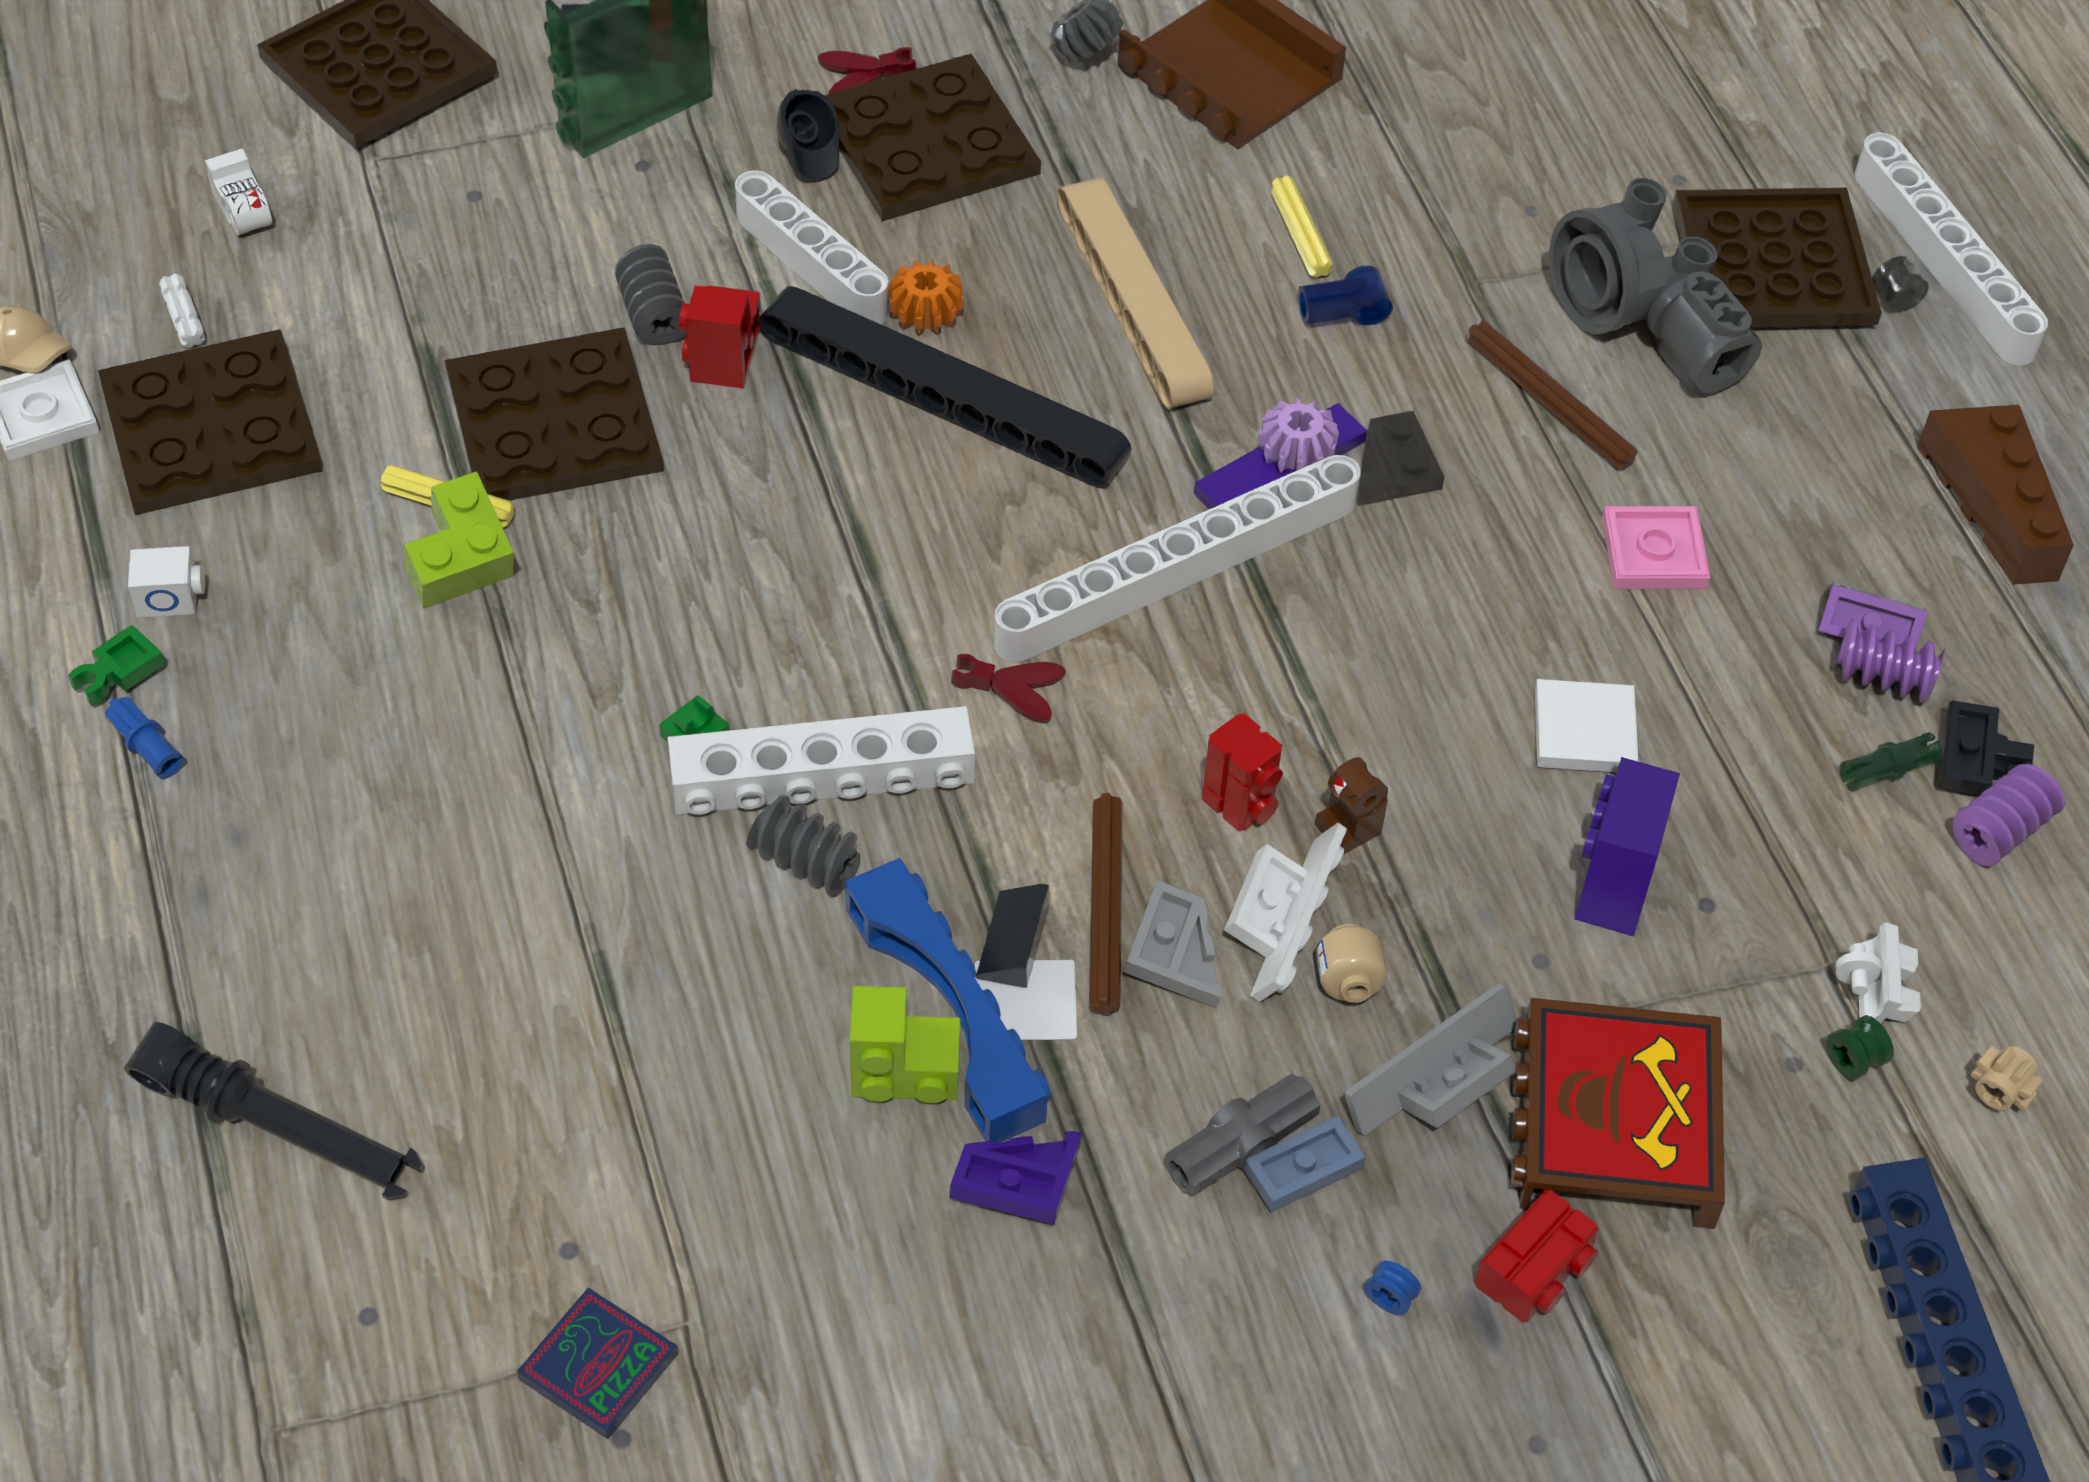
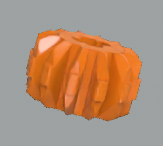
M914 259L911 268L899 267L896 277L891 278L888 286L889 309L892 317L899 319L902 329L915 326L918 334L924 328H931L938 334L941 325L953 326L956 316L961 315V309L964 306L963 284L960 276L953 274L950 265L937 267L933 259L927 265H921Z

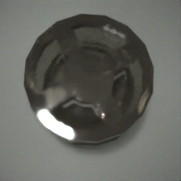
M1897 256L1884 262L1872 277L1875 290L1880 294L1886 295V304L1894 312H1903L1913 308L1923 300L1929 289L1926 279L1921 274L1914 273L1915 266L1906 256Z

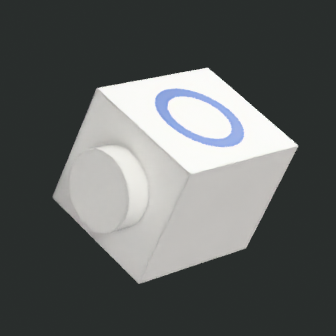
M190 546L130 550L128 590L136 617L196 614L197 594L205 593V576L203 566L194 564Z

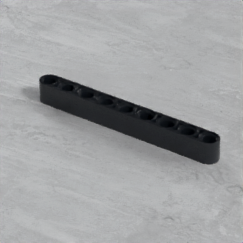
M787 286L758 319L759 329L763 335L776 345L1090 486H1106L1131 453V443L1121 431L798 287Z

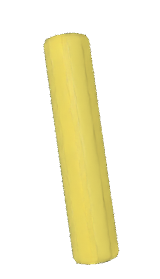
M1288 175L1283 178H1275L1272 181L1271 193L1309 275L1313 278L1328 276L1331 273L1330 267L1333 262L1294 179Z
M395 465L387 466L380 480L382 482V489L385 492L432 506L431 487L447 482ZM487 494L502 527H508L514 516V504L511 501Z

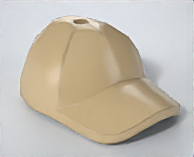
M13 305L0 306V366L37 373L47 367L59 355L72 349L70 342L52 330L48 322L34 310Z

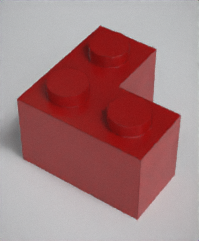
M710 285L706 287L694 286L690 303L682 304L679 317V328L682 331H686L682 346V361L689 363L690 382L744 389L760 332L758 319L761 315L760 292Z

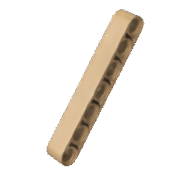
M1102 177L1059 187L1057 198L1061 216L1165 408L1171 409L1213 397L1214 385L1210 369L1106 181Z

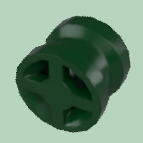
M1862 1016L1853 1021L1851 1029L1840 1028L1830 1033L1826 1039V1048L1833 1065L1840 1074L1853 1081L1866 1075L1870 1066H1883L1892 1061L1894 1056V1048L1890 1036L1882 1024L1872 1016Z

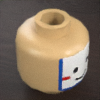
M1343 924L1332 929L1317 945L1316 961L1320 983L1325 992L1334 999L1352 1003L1362 1002L1378 993L1386 983L1388 970L1383 946L1377 934L1371 930L1355 924Z

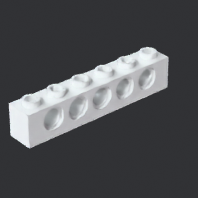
M967 706L668 737L676 815L689 813L702 815L711 811L737 808L755 809L772 804L783 794L789 796L791 799L790 803L804 804L812 800L841 797L853 799L861 795L888 792L900 794L911 790L935 787L955 788L964 784H973L975 779V750Z

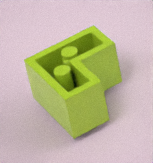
M477 471L431 487L432 514L440 531L404 544L405 570L423 609L513 577L514 551Z
M853 986L850 1025L851 1097L865 1098L874 1102L887 1101L891 1098L918 1099L925 1103L958 1100L960 1018L907 1016V987Z

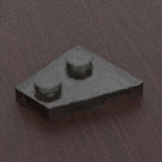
M1413 410L1370 419L1356 501L1358 506L1443 489L1445 477Z

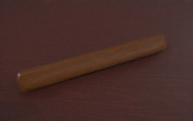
M1480 320L1469 328L1467 340L1618 470H1624L1634 463L1638 451L1631 443L1487 321Z
M1103 793L1100 798L1093 801L1089 1007L1093 1012L1101 1013L1102 1016H1109L1113 1011L1119 1010L1121 1001L1123 802L1120 797L1111 796L1110 793Z

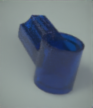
M1373 266L1357 267L1351 270L1344 277V280L1299 286L1298 289L1299 310L1303 324L1354 317L1359 324L1375 325L1386 320L1393 310V304L1382 275Z

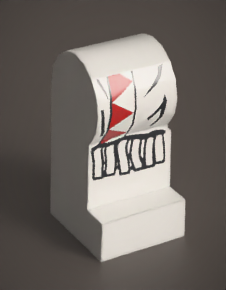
M243 148L205 160L212 193L229 225H232L238 236L260 227L272 225L273 222L268 203L250 169L249 161Z

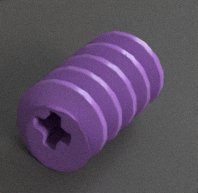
M1851 619L1848 622L1834 669L1838 664L1842 665L1843 680L1849 681L1854 673L1860 670L1862 686L1866 687L1876 675L1880 676L1881 691L1887 692L1892 684L1898 681L1900 682V697L1906 698L1914 686L1919 687V702L1925 703L1936 683L1945 649L1938 657H1935L1934 643L1927 641L1919 652H1916L1915 637L1910 635L1906 637L1900 646H1897L1896 632L1893 630H1889L1881 641H1878L1877 626L1872 624L1868 626L1862 635H1859L1858 621Z
M2030 764L2017 765L2008 771L2007 775L1998 779L1993 786L1983 791L1982 795L1973 799L1968 806L1956 813L1953 819V832L1956 841L1962 851L1973 862L1982 866H1993L2000 861L2001 857L2010 854L2014 846L2022 844L2027 836L2037 832L2039 826L2048 823L2052 815H2056L2063 810L2066 804L2064 793L2056 780L2041 768Z

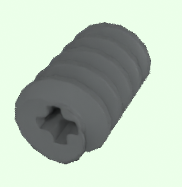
M654 244L639 245L628 250L617 262L614 274L636 336L643 342L651 345H665L676 342L686 334V331H682L679 328L680 311L682 304L685 302L682 299V294L666 251Z
M785 794L780 795L757 816L748 833L746 846L749 849L758 848V852L765 858H775V862L783 868L791 867L792 871L799 877L808 876L809 881L815 886L825 885L826 891L831 895L839 894L845 889V881L853 878L858 869L860 854L854 850L858 836L851 831L838 841L841 829L839 824L836 822L830 823L822 832L824 817L821 814L815 813L804 822L807 815L806 806L797 804L788 813L791 799Z

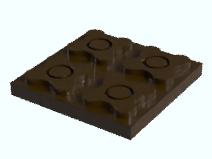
M344 0L257 44L259 57L355 148L370 142L498 74L496 60L429 0Z
M972 53L825 95L833 103L838 116L839 150L881 221L1041 174V160Z
M1847 187L1676 190L1673 205L1681 239L1693 236L1709 241L1715 247L1718 257L1710 274L1718 277L1748 311L1752 320L1750 328L1878 325L1882 312Z
M625 327L445 360L448 381L471 473L477 471L487 494L511 501L664 471L663 458Z
M281 329L98 370L135 515L322 472L320 458Z

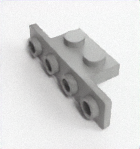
M1500 983L1496 984L1347 1089L1345 1097L1355 1130L1362 1135H1367L1402 1109L1439 1128L1514 1074L1516 1071L1512 1056L1492 1046L1515 1029L1517 1018L1509 988Z

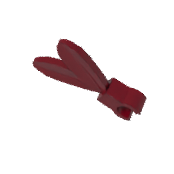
M902 47L894 52L878 55L879 59L859 53L833 50L819 54L818 62L826 69L850 73L832 85L829 90L830 94L879 80L882 76L886 78L916 69V60L912 57V48Z
M970 654L957 655V669L952 671L951 683L961 689L976 688L984 691H990L992 687L1001 698L1027 718L1039 722L1051 720L1052 710L1048 702L1032 688L1054 685L1062 680L1066 672L1063 666L1052 662H1033L1001 668L995 672L996 665L979 661ZM960 669H965V670H968V671H970V672H969V673H962V672H959L958 670H960Z

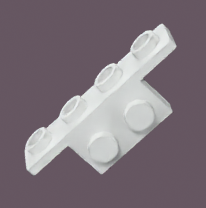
M1336 823L1313 841L1303 867L1268 844L1256 852L1224 931L1266 957L1250 997L1258 1002L1275 991L1278 993L1283 992L1296 974L1297 968L1292 964L1297 952L1304 947L1312 934L1313 927L1309 925L1313 912L1325 900L1329 888L1324 884L1329 873L1338 865L1344 853V848L1340 845L1347 828L1340 823Z

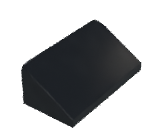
M1036 884L999 892L976 973V979L1027 988L1050 905L1049 885Z

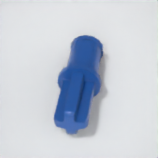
M128 697L114 698L109 702L110 706L105 711L106 718L125 738L126 748L132 753L139 754L160 779H166L176 774L184 763V757L162 735L161 725L156 720L148 719Z

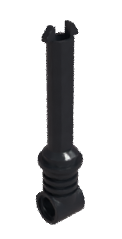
M157 1021L153 1022L124 1067V1071L132 1079L149 1090L164 1096L176 1094L179 1098L185 1101L188 1100V1102L195 1106L200 1105V1108L206 1110L208 1119L217 1124L224 1120L231 1122L242 1119L384 1188L382 1196L386 1200L405 1198L408 1194L405 1189L395 1185L405 1165L419 1172L423 1169L415 1150L410 1148L407 1154L403 1155L259 1085L256 1075L251 1072L250 1064L241 1059L234 1062L223 1061L221 1057L215 1054L212 1055L203 1048L200 1049L190 1037L167 1024Z

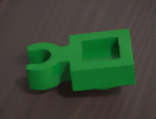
M130 625L91 651L95 661L94 664L80 665L74 668L68 677L75 691L86 684L93 683L84 689L87 702L90 705H95L107 697L109 688L117 683L126 691L165 665L162 652L133 625Z

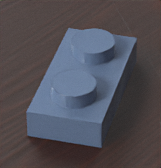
M1337 1115L1246 1158L1244 1171L1269 1210L1273 1212L1364 1168L1366 1156Z

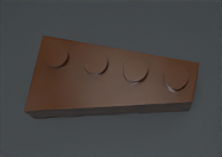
M2020 405L1930 410L1917 448L1925 459L1931 458L1939 469L1937 477L1946 489L1952 487L1962 502L1960 510L1969 522L1974 521L1984 533L1982 541L2012 584L2059 581L2074 544Z

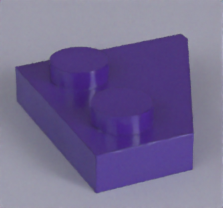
M1077 1131L1064 1132L1063 1141L1034 1144L1032 1136L1011 1138L1003 1143L992 1141L967 1143L964 1145L950 1184L949 1198L1055 1225L1080 1149L1082 1133Z

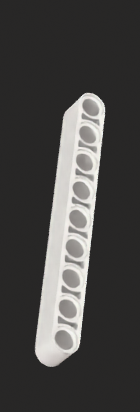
M1344 455L1329 456L1004 600L995 609L994 649L996 654L1009 662L1027 660L1348 515L1354 510L1357 501L1361 475L1358 463Z

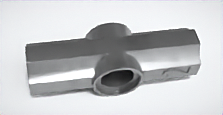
M1291 1073L1249 1101H1246L1244 1098H1236L1228 1102L1213 1115L1205 1129L1166 1153L1165 1164L1169 1169L1172 1180L1183 1193L1188 1192L1193 1196L1238 1166L1244 1170L1246 1158L1278 1144L1280 1139L1319 1115L1321 1104L1316 1098L1314 1088L1303 1076L1299 1077Z

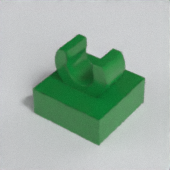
M697 695L661 722L659 729L660 736L668 742V737L730 731V725L714 712L713 706Z

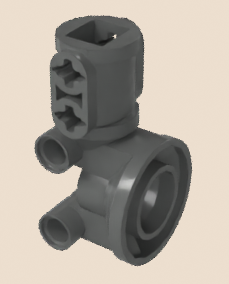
M1636 178L1628 185L1622 202L1600 208H1583L1564 215L1557 223L1551 237L1549 248L1550 275L1556 296L1563 310L1579 328L1591 334H1604L1618 330L1624 325L1647 319L1648 328L1656 338L1660 339L1658 351L1690 390L1701 395H1714L1720 390L1731 386L1754 366L1760 357L1763 347L1761 339L1750 329L1752 320L1748 311L1718 277L1710 274L1718 257L1715 247L1709 241L1702 238L1686 237L1680 241L1674 255L1664 257L1661 244L1652 232L1667 199V192L1661 184L1649 178Z

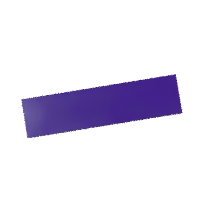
M1339 403L1326 409L1331 410L1333 422L1338 424L1337 430L1339 435L1334 455H1343L1366 442L1367 430ZM1259 446L1195 482L1194 494L1211 509L1296 470L1289 468L1280 473L1278 463H1266L1264 451Z

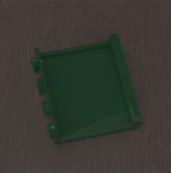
M552 0L545 1L547 21L544 23V30L550 43L551 55L548 56V64L553 73L555 88L552 90V98L558 112V121L555 124L556 131L561 141L566 146L571 145L582 158L588 157L713 97L706 0H595L567 14Z

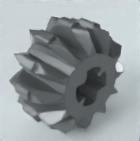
M1082 0L1079 4L1072 6L1068 12L1062 14L1061 18L1054 23L1050 36L1061 55H1064L1069 62L1079 63L1086 58L1090 59L1095 53L1102 51L1106 45L1112 43L1113 38L1119 35L1124 22L1118 15L1120 12L1113 2L1110 3L1109 0Z

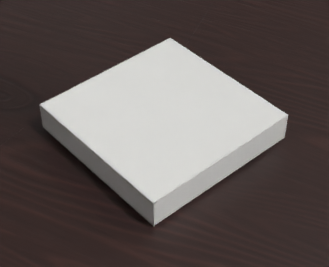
M70 359L47 366L37 373L27 372L0 381V442L8 461L100 432Z
M1537 679L1534 689L1537 767L1617 772L1621 757L1638 761L1634 685Z

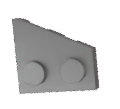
M1156 880L1122 972L1216 1008L1223 990L1221 983L1216 981L1213 966L1216 954L1213 938L1207 931L1209 918L1205 898Z

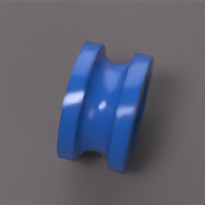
M1382 1261L1376 1267V1276L1370 1277L1365 1283L1366 1294L1378 1307L1394 1315H1404L1410 1309V1300L1417 1298L1421 1292L1420 1282L1413 1273L1402 1265L1392 1261Z

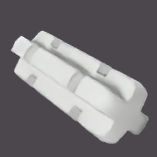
M176 273L170 277L163 276L159 285L175 329L178 331L181 345L186 348L202 345L205 341L203 327L197 317L198 314L189 291L186 289L187 286L184 278Z

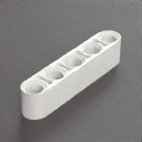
M755 170L742 173L737 177L735 182L737 220L741 226L828 301L879 324L887 320L889 315L888 278L882 270L769 174Z

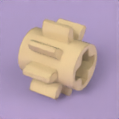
M1990 1046L1976 1062L1978 1066L1971 1073V1077L1978 1080L1975 1089L1980 1099L1988 1106L2001 1111L2009 1109L2013 1103L2022 1111L2025 1110L2037 1095L2036 1091L2043 1083V1079L2036 1076L2038 1073L2036 1060L2027 1051L2016 1046H2007L2001 1053L1993 1046Z

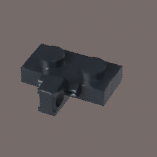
M1954 700L1952 702L1949 701L1946 711L1938 788L1982 795L1983 791L1992 786L1993 777H2003L2007 775L2008 771L2020 764L2032 765L2034 744L2010 741L2007 736L1997 733L1999 708Z

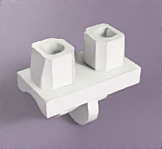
M1884 922L1879 926L1880 932L1875 938L1852 944L1850 946V953L1841 956L1836 961V976L1840 981L1852 985V992L1858 994L1859 1017L1865 1015L1872 1016L1880 1023L1886 1018L1906 1023L1921 1009L1920 992L1901 985V980L1906 981L1915 973L1918 966V951L1899 942L1898 926Z

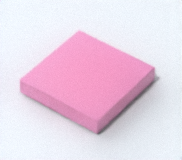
M1604 506L1602 521L1614 589H1708L1711 577L1697 506Z

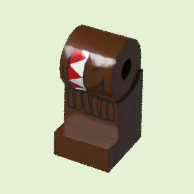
M1355 757L1346 761L1330 776L1328 787L1331 789L1328 808L1317 813L1315 826L1321 833H1324L1336 823H1340L1347 828L1340 845L1344 848L1343 855L1382 834L1386 813L1388 787L1379 778L1371 775L1367 769V763L1361 757Z

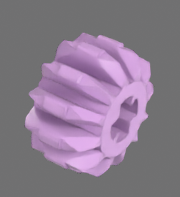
M1298 397L1292 405L1279 400L1275 410H1267L1263 418L1258 440L1260 449L1264 451L1266 463H1278L1280 473L1289 468L1297 471L1335 454L1339 435L1337 430L1338 424L1333 422L1331 410H1319L1317 400L1309 405L1302 404Z

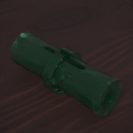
M1926 732L1921 736L1898 744L1893 742L1880 744L1875 752L1842 761L1839 767L1841 780L1846 782L1854 778V781L1846 784V788L1850 791H1857L1862 787L1888 779L1890 782L1900 780L1907 771L1939 762L1942 757L1940 743L1936 741L1927 745V742L1933 741L1936 736L1931 732Z

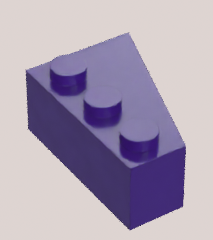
M1621 757L1616 776L1606 773L1581 856L1591 860L1574 920L1634 937L1659 854L1680 773Z

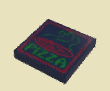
M588 1287L517 1370V1374L521 1382L606 1439H609L678 1355V1349L676 1344Z

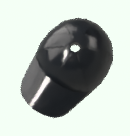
M792 90L780 103L776 123L777 135L780 144L789 152L798 174L806 181L818 182L828 178L838 167V116L833 103L822 93L816 90Z

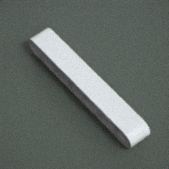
M1873 133L1867 136L1864 140L1854 175L1859 186L1998 356L2012 365L2022 366L2033 362L2048 327V319L1903 144L1896 137L1887 133Z

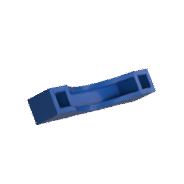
M898 858L846 880V911L868 948L892 956L916 970L938 989L953 1009L956 1017L960 1018V1026L965 1035L970 1057L965 1077L964 1107L984 1140L1001 1143L1045 1123L1047 1100L1051 1098L1050 1087L1045 1076L1039 1069L1033 1071L1025 1059L1026 1052L1020 1036L1013 1028L1007 1030L1001 1021L1000 1008L994 994L989 989L982 990L975 979L976 970L969 954L964 949L958 951L952 942V932L949 923L941 911L934 913L929 905L928 893L921 877L917 873L910 874L902 859Z

